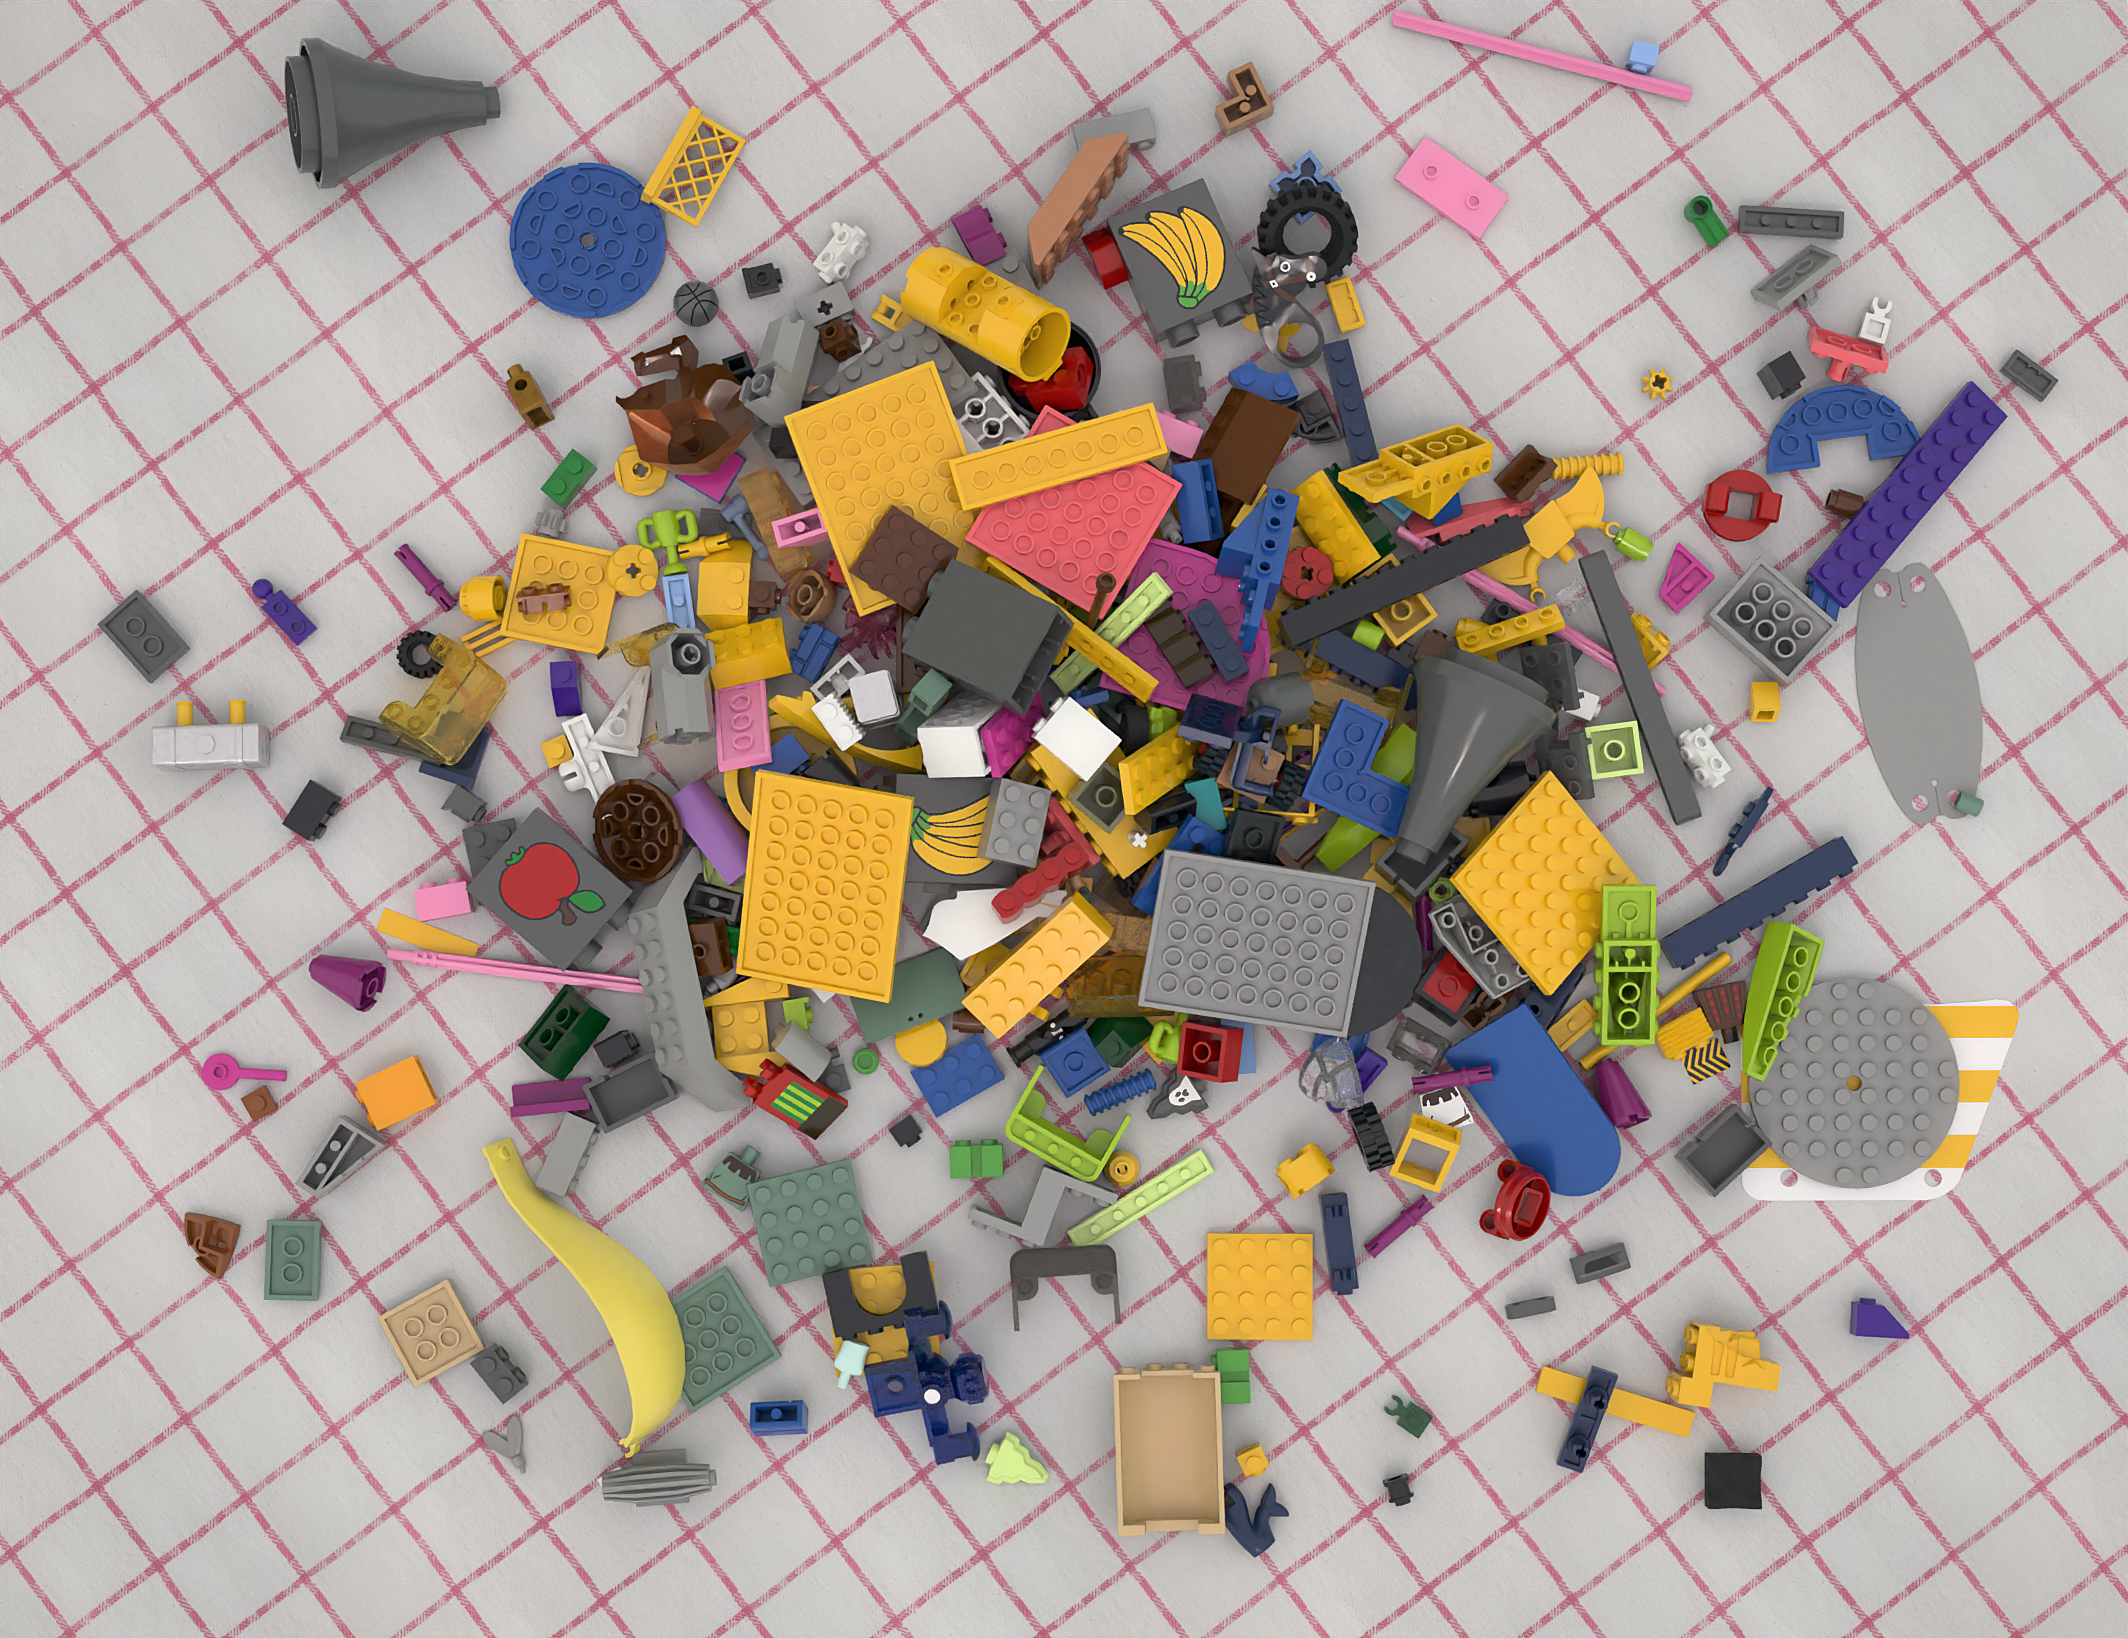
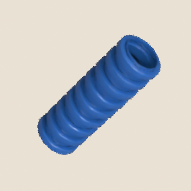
M1146 1068L1143 1073L1139 1071L1136 1076L1130 1075V1079L1126 1080L1123 1078L1120 1083L1116 1081L1113 1086L1107 1085V1089L1103 1090V1088H1100V1092L1096 1093L1093 1091L1090 1096L1084 1095V1101L1090 1115L1094 1117L1099 1111L1104 1113L1103 1110L1106 1108L1110 1110L1111 1106L1115 1105L1117 1107L1120 1102L1124 1104L1129 1098L1133 1100L1136 1095L1140 1097L1143 1092L1147 1094L1150 1089L1156 1090L1157 1085L1151 1071Z

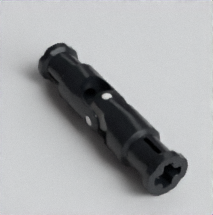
M1093 991L1090 993V997L1078 1005L1074 1003L1058 1014L1057 1017L1047 1021L1024 1036V1040L1014 1047H1007L1006 1051L1016 1066L1020 1068L1022 1066L1021 1063L1033 1055L1038 1056L1039 1053L1066 1035L1087 1024V1020L1100 1011L1104 1013L1106 1009ZM1049 1030L1053 1037L1043 1039L1044 1034Z

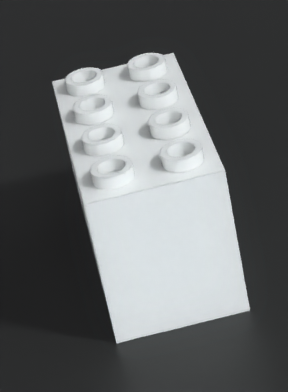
M977 372L971 379L979 390L952 408L968 455L1025 439L1031 430L1029 428L1031 425L1022 414L1017 416L1005 396L1002 395L1000 397L997 394L996 385L988 375L983 377ZM975 411H981V414L978 416L972 415ZM994 430L998 431V434L989 435V432Z
M963 690L917 728V737L919 743H921L924 756L923 763L927 769L928 778L980 777L987 775L991 771V767L988 763L980 730L1002 707L974 693Z

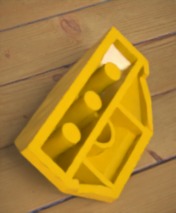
M732 540L733 547L731 549L712 552L710 556H707L699 563L697 616L712 632L737 627L742 624H750L751 610L748 607L749 580L753 579L754 548L747 540Z

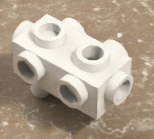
M839 222L832 223L830 228L834 236L813 263L820 271L818 276L829 285L832 281L838 283L846 280L854 263L862 259L866 254V248L869 243L865 238L868 235L856 225L852 229L845 223L842 226Z
M1706 724L1703 730L1700 727L1691 733L1688 729L1676 737L1682 760L1692 770L1694 780L1701 783L1704 788L1710 785L1714 789L1726 780L1723 775L1732 769L1715 748L1712 741H1710V737L1715 730L1714 727Z

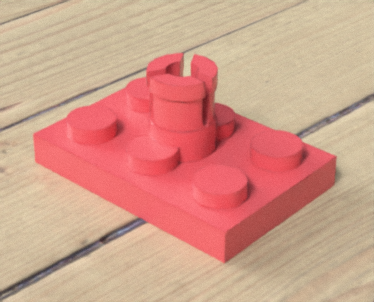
M1810 325L1807 333L1810 351L1821 358L1833 357L1830 368H1828L1826 373L1829 378L1846 382L1849 370L1853 364L1862 366L1863 370L1872 374H1877V372L1886 373L1889 362L1885 347Z
M1051 797L1043 830L1047 839L1040 844L1038 856L1041 860L1044 859V861L1048 858L1056 857L1064 846L1078 841L1089 856V864L1083 871L1085 872L1099 862L1101 858L1055 797Z

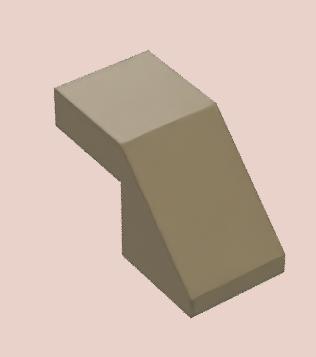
M1108 871L1105 872L1092 889L1100 898L1138 927L1148 915V913L1128 903L1131 898L1130 896L1127 898L1122 897L1115 883L1114 876L1111 873L1109 874Z

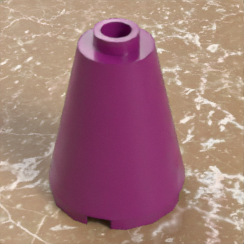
M321 954L317 958H313L309 965L310 976L313 980L361 1012L369 1011L376 1004L377 1000L373 998L377 992L382 993L386 980V968L381 966L382 963L373 960Z
M1612 1058L1597 1062L1598 1067L1593 1069L1597 1102L1614 1127H1617V1129H1628L1649 1120L1652 1117L1651 1111L1620 1063L1612 1061Z

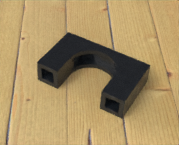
M927 1250L900 1256L906 1284L905 1299L897 1309L885 1314L872 1313L861 1306L855 1295L849 1267L823 1273L822 1279L835 1338L842 1337V1340L846 1341L858 1338L857 1333L868 1331V1335L884 1332L883 1327L894 1325V1329H900L910 1326L909 1321L920 1319V1323H926L936 1320L935 1315H940V1308Z

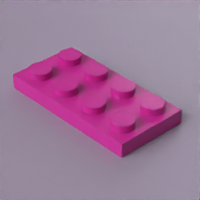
M1040 691L1037 692L1025 717L1002 707L980 730L988 763L991 767L992 777L1002 778L1035 741L1031 737L1035 732L1032 730L1033 726L1041 717L1047 718L1044 714Z

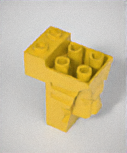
M1690 1320L1689 1326H1685L1683 1339L1687 1342L1686 1350L1680 1356V1368H1683L1682 1372L1672 1370L1671 1377H1667L1665 1391L1668 1392L1669 1398L1680 1404L1710 1408L1714 1382L1777 1392L1781 1365L1770 1359L1761 1358L1760 1341L1756 1338L1753 1331H1733L1729 1328H1720L1715 1324Z

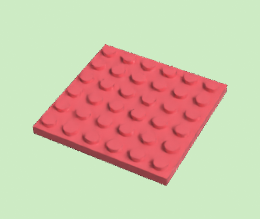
M1045 405L1026 438L1078 423ZM1140 462L984 507L967 534L965 542L1002 561L1008 567L1087 613L1091 609L1098 590L1095 585L1097 577L1105 572L1111 573L1116 580V586L1112 592L1107 594L1098 618L1102 621L1183 484L1149 464Z

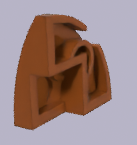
M191 1212L185 1213L184 1230L188 1246L193 1245L195 1252L200 1255L195 1260L210 1275L218 1279L223 1278L234 1253L241 1225L208 1215Z

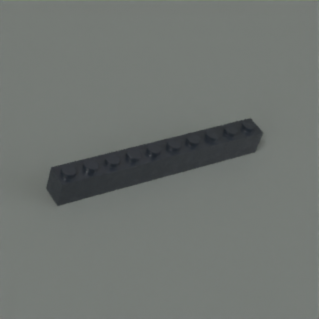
M1508 513L1494 519L1495 524L1486 527L1485 524H1481L1471 529V534L1462 537L1461 534H1458L1446 540L1448 544L1439 548L1437 544L1423 550L1424 555L1415 558L1414 554L1401 559L1399 561L1401 565L1391 568L1390 565H1387L1375 571L1376 576L1368 579L1364 575L1353 580V586L1346 589L1343 586L1336 587L1328 592V597L1320 600L1319 596L1305 601V607L1296 610L1295 606L1282 611V617H1279L1276 623L1288 650L1525 548L1531 542L1518 514L1509 517Z

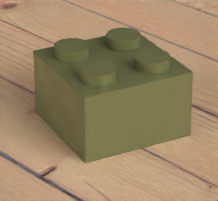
M1106 761L1100 765L1088 781L1080 778L1065 796L1067 801L1108 834H1111L1126 815L1120 772Z

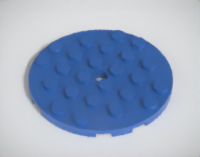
M578 163L579 165L565 168L560 167L544 175V178L532 188L528 189L513 215L509 244L514 267L519 278L539 302L553 311L566 316L595 319L614 315L629 308L649 291L663 266L666 253V230L658 206L651 202L648 204L640 199L645 188L638 180L613 166L600 163ZM587 234L593 235L595 243L586 248L582 246L581 239Z

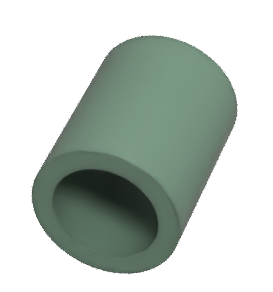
M1963 791L1958 794L1954 802V808L1974 817L1979 815L1984 805V800Z

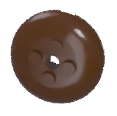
M641 779L619 781L603 792L593 812V818H595L593 840L604 864L621 879L642 884L654 882L669 873L678 861L683 845L682 821L671 798L658 786ZM607 814H611V816H607L604 818V820H602L604 816H606Z

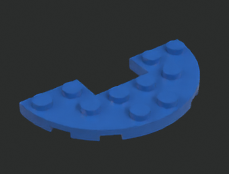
M1853 385L1826 387L1806 395L1790 407L1775 426L1768 444L1766 470L1767 474L1820 467L1818 441L1866 435L1869 461L1905 456L1920 437L1913 422L1909 421L1900 410L1901 407L1885 395L1882 396L1868 390V388Z

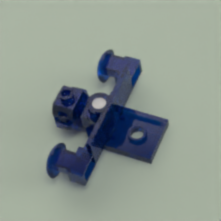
M939 1300V1310L923 1312V1307L904 1310L903 1321L909 1343V1357L864 1365V1373L874 1416L876 1418L921 1409L929 1445L933 1447L937 1465L955 1462V1459L972 1456L975 1462L979 1458L981 1451L980 1437L976 1427L971 1422H967V1432L951 1434L945 1404L949 1399L953 1398L961 1402H967L970 1405L984 1402L985 1398L989 1395V1379L984 1357L973 1352L962 1353L950 1365L944 1357L932 1351L930 1336L944 1334L947 1340L953 1331L952 1314L948 1305L943 1300ZM898 1381L902 1384L903 1388L898 1392H894L889 1389L888 1384Z

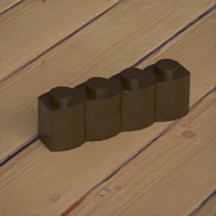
M1170 595L1143 624L1188 692L1214 675L1212 669L1216 666L1208 653L1203 655L1199 650L1198 646L1201 645L1199 638L1194 631L1190 633L1184 626L1187 620L1180 609L1176 611L1169 603L1173 600Z

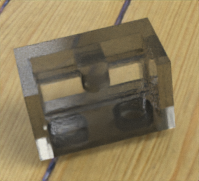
M1406 1017L1399 1021L1386 1049L1391 1051V1055L1396 1059L1408 1061L1415 1065L1414 1068L1418 1072L1431 1075L1438 1070L1453 1042L1410 1017Z

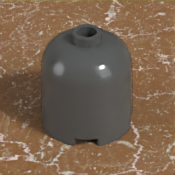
M1289 672L1259 679L1252 684L1248 691L1246 709L1249 714L1260 706L1281 709L1277 727L1304 724L1311 718L1308 715L1309 707L1314 706L1311 685L1309 681L1302 680L1300 672ZM1262 717L1260 724L1264 728H1272L1274 720Z

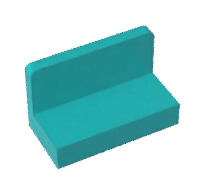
M1215 777L1197 781L1187 779L1181 782L1188 793L1196 798V818L1216 830L1225 829L1227 824L1217 782L1214 781Z

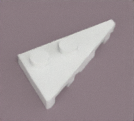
M640 667L588 744L587 749L638 757L651 667Z

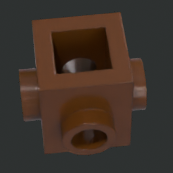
M841 317L819 328L821 336L819 343L823 352L830 354L839 363L862 352L856 328L852 324L849 325Z

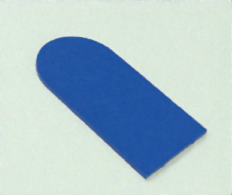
M1526 1002L1443 1051L1442 1054L1454 1071L1461 1070V1067L1465 1066L1468 1069L1490 1064L1493 1081L1470 1084V1087L1466 1088L1519 1162L1534 1168L1535 1173L1542 1174L1546 1178L1551 1192L1564 1196H1584L1600 1191L1613 1178L1621 1159V1144L1618 1133L1608 1116Z

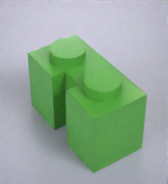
M982 1139L981 1144L971 1145V1140H955V1145H950V1178L1004 1176L1003 1144H997V1139Z
M1247 1347L1216 1348V1355H1211V1365H1215V1370L1220 1371L1221 1404L1251 1403L1249 1349Z

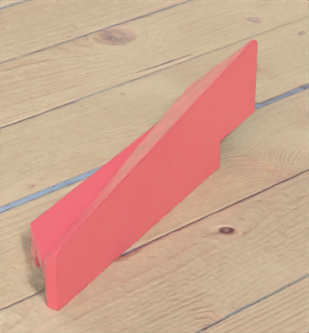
M1507 497L1461 505L1463 514L1438 527H1435L1429 520H1425L1418 513L1410 514L1404 523L1406 529L1413 532L1419 538L1436 536L1440 546L1446 544V540L1458 534H1461L1462 537L1470 535V530L1481 524H1485L1486 527L1495 524L1494 519L1508 513L1509 517L1518 514L1519 518L1534 514L1530 499L1520 503Z

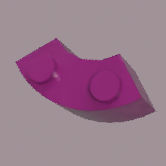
M978 204L951 217L967 252L974 262L983 266L1006 255L1004 248L1007 247V243L1002 233L997 234L992 227L991 222H993V219L987 207L983 209Z

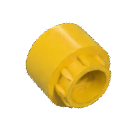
M473 576L467 583L462 584L459 598L461 610L466 616H471L474 621L503 620L508 593L502 576Z

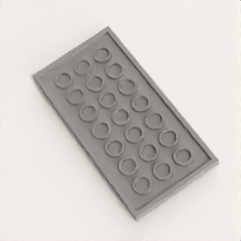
M914 319L807 394L805 401H825L931 360L935 363L951 409L979 389L938 333ZM766 423L752 434L798 501L807 511L816 502L799 458L776 459L768 447L773 427Z

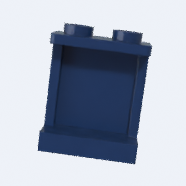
M447 710L446 714L438 712L437 717L439 721L434 736L445 738L449 743L440 766L421 762L418 772L473 789L492 730L487 728V722L472 718L471 722L461 719L462 714L451 710Z

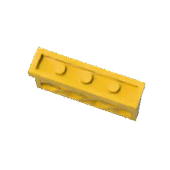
M692 106L643 190L640 199L648 204L651 202L697 228L746 140L702 115L700 109ZM703 123L711 128L714 137L701 140L698 133L700 125ZM730 139L738 145L734 151L723 153L720 141ZM716 142L719 155L706 157L702 145ZM698 146L701 159L688 161L685 151L687 148ZM683 157L684 163L679 164L681 158ZM730 157L729 161L726 163L725 158ZM721 159L723 171L711 175L707 162ZM703 163L707 176L694 179L690 166ZM686 167L689 180L676 183L673 172L675 169ZM718 178L717 182L714 185L713 179ZM670 179L672 184L666 185ZM709 181L711 187L710 194L699 196L695 183ZM691 185L694 198L681 200L678 187ZM674 189L677 202L666 203L659 199L662 191ZM706 200L702 206L700 201ZM697 203L699 213L695 219L685 214L683 205Z

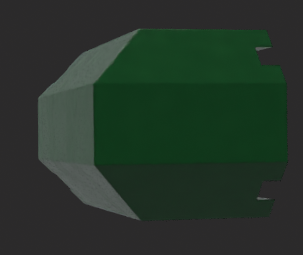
M1335 462L1331 465L1330 469L1327 467L1323 471L1381 557L1353 576L1352 579L1354 580L1393 552L1397 545L1395 542L1390 545L1388 540L1392 538L1391 533L1375 512H1372L1370 515L1367 513L1370 507L1366 505L1361 496L1338 482V474L1342 470Z

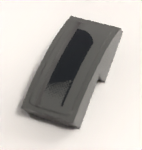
M1623 1242L1569 1259L1577 1284L1586 1283L1631 1268Z

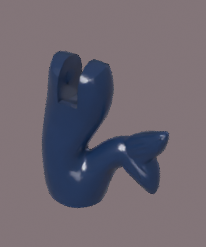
M1229 1482L1224 1485V1489L1235 1504L1229 1509L1224 1505L1225 1527L1250 1555L1257 1557L1275 1542V1537L1269 1525L1270 1517H1288L1289 1512L1282 1504L1276 1502L1275 1488L1272 1483H1269L1255 1512L1252 1525L1244 1495L1233 1483Z

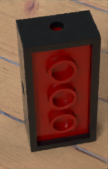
M1443 944L1419 979L1418 986L1413 991L1414 995L1411 1000L1452 1027L1460 1020L1481 986Z

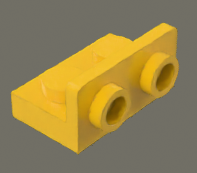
M1634 611L1630 619L1648 668L1651 670L1670 652L1672 648L1670 645L1671 641L1663 632H1657L1651 626L1652 622L1645 614H1639Z

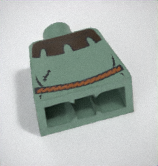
M750 1145L746 1146L740 1157L733 1152H729L700 1185L743 1212L750 1200L746 1183L758 1181L762 1172L753 1166L761 1153Z

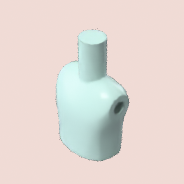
M854 1339L842 1342L834 1362L835 1368L841 1371L837 1387L846 1389L851 1375H861L870 1348L869 1345Z

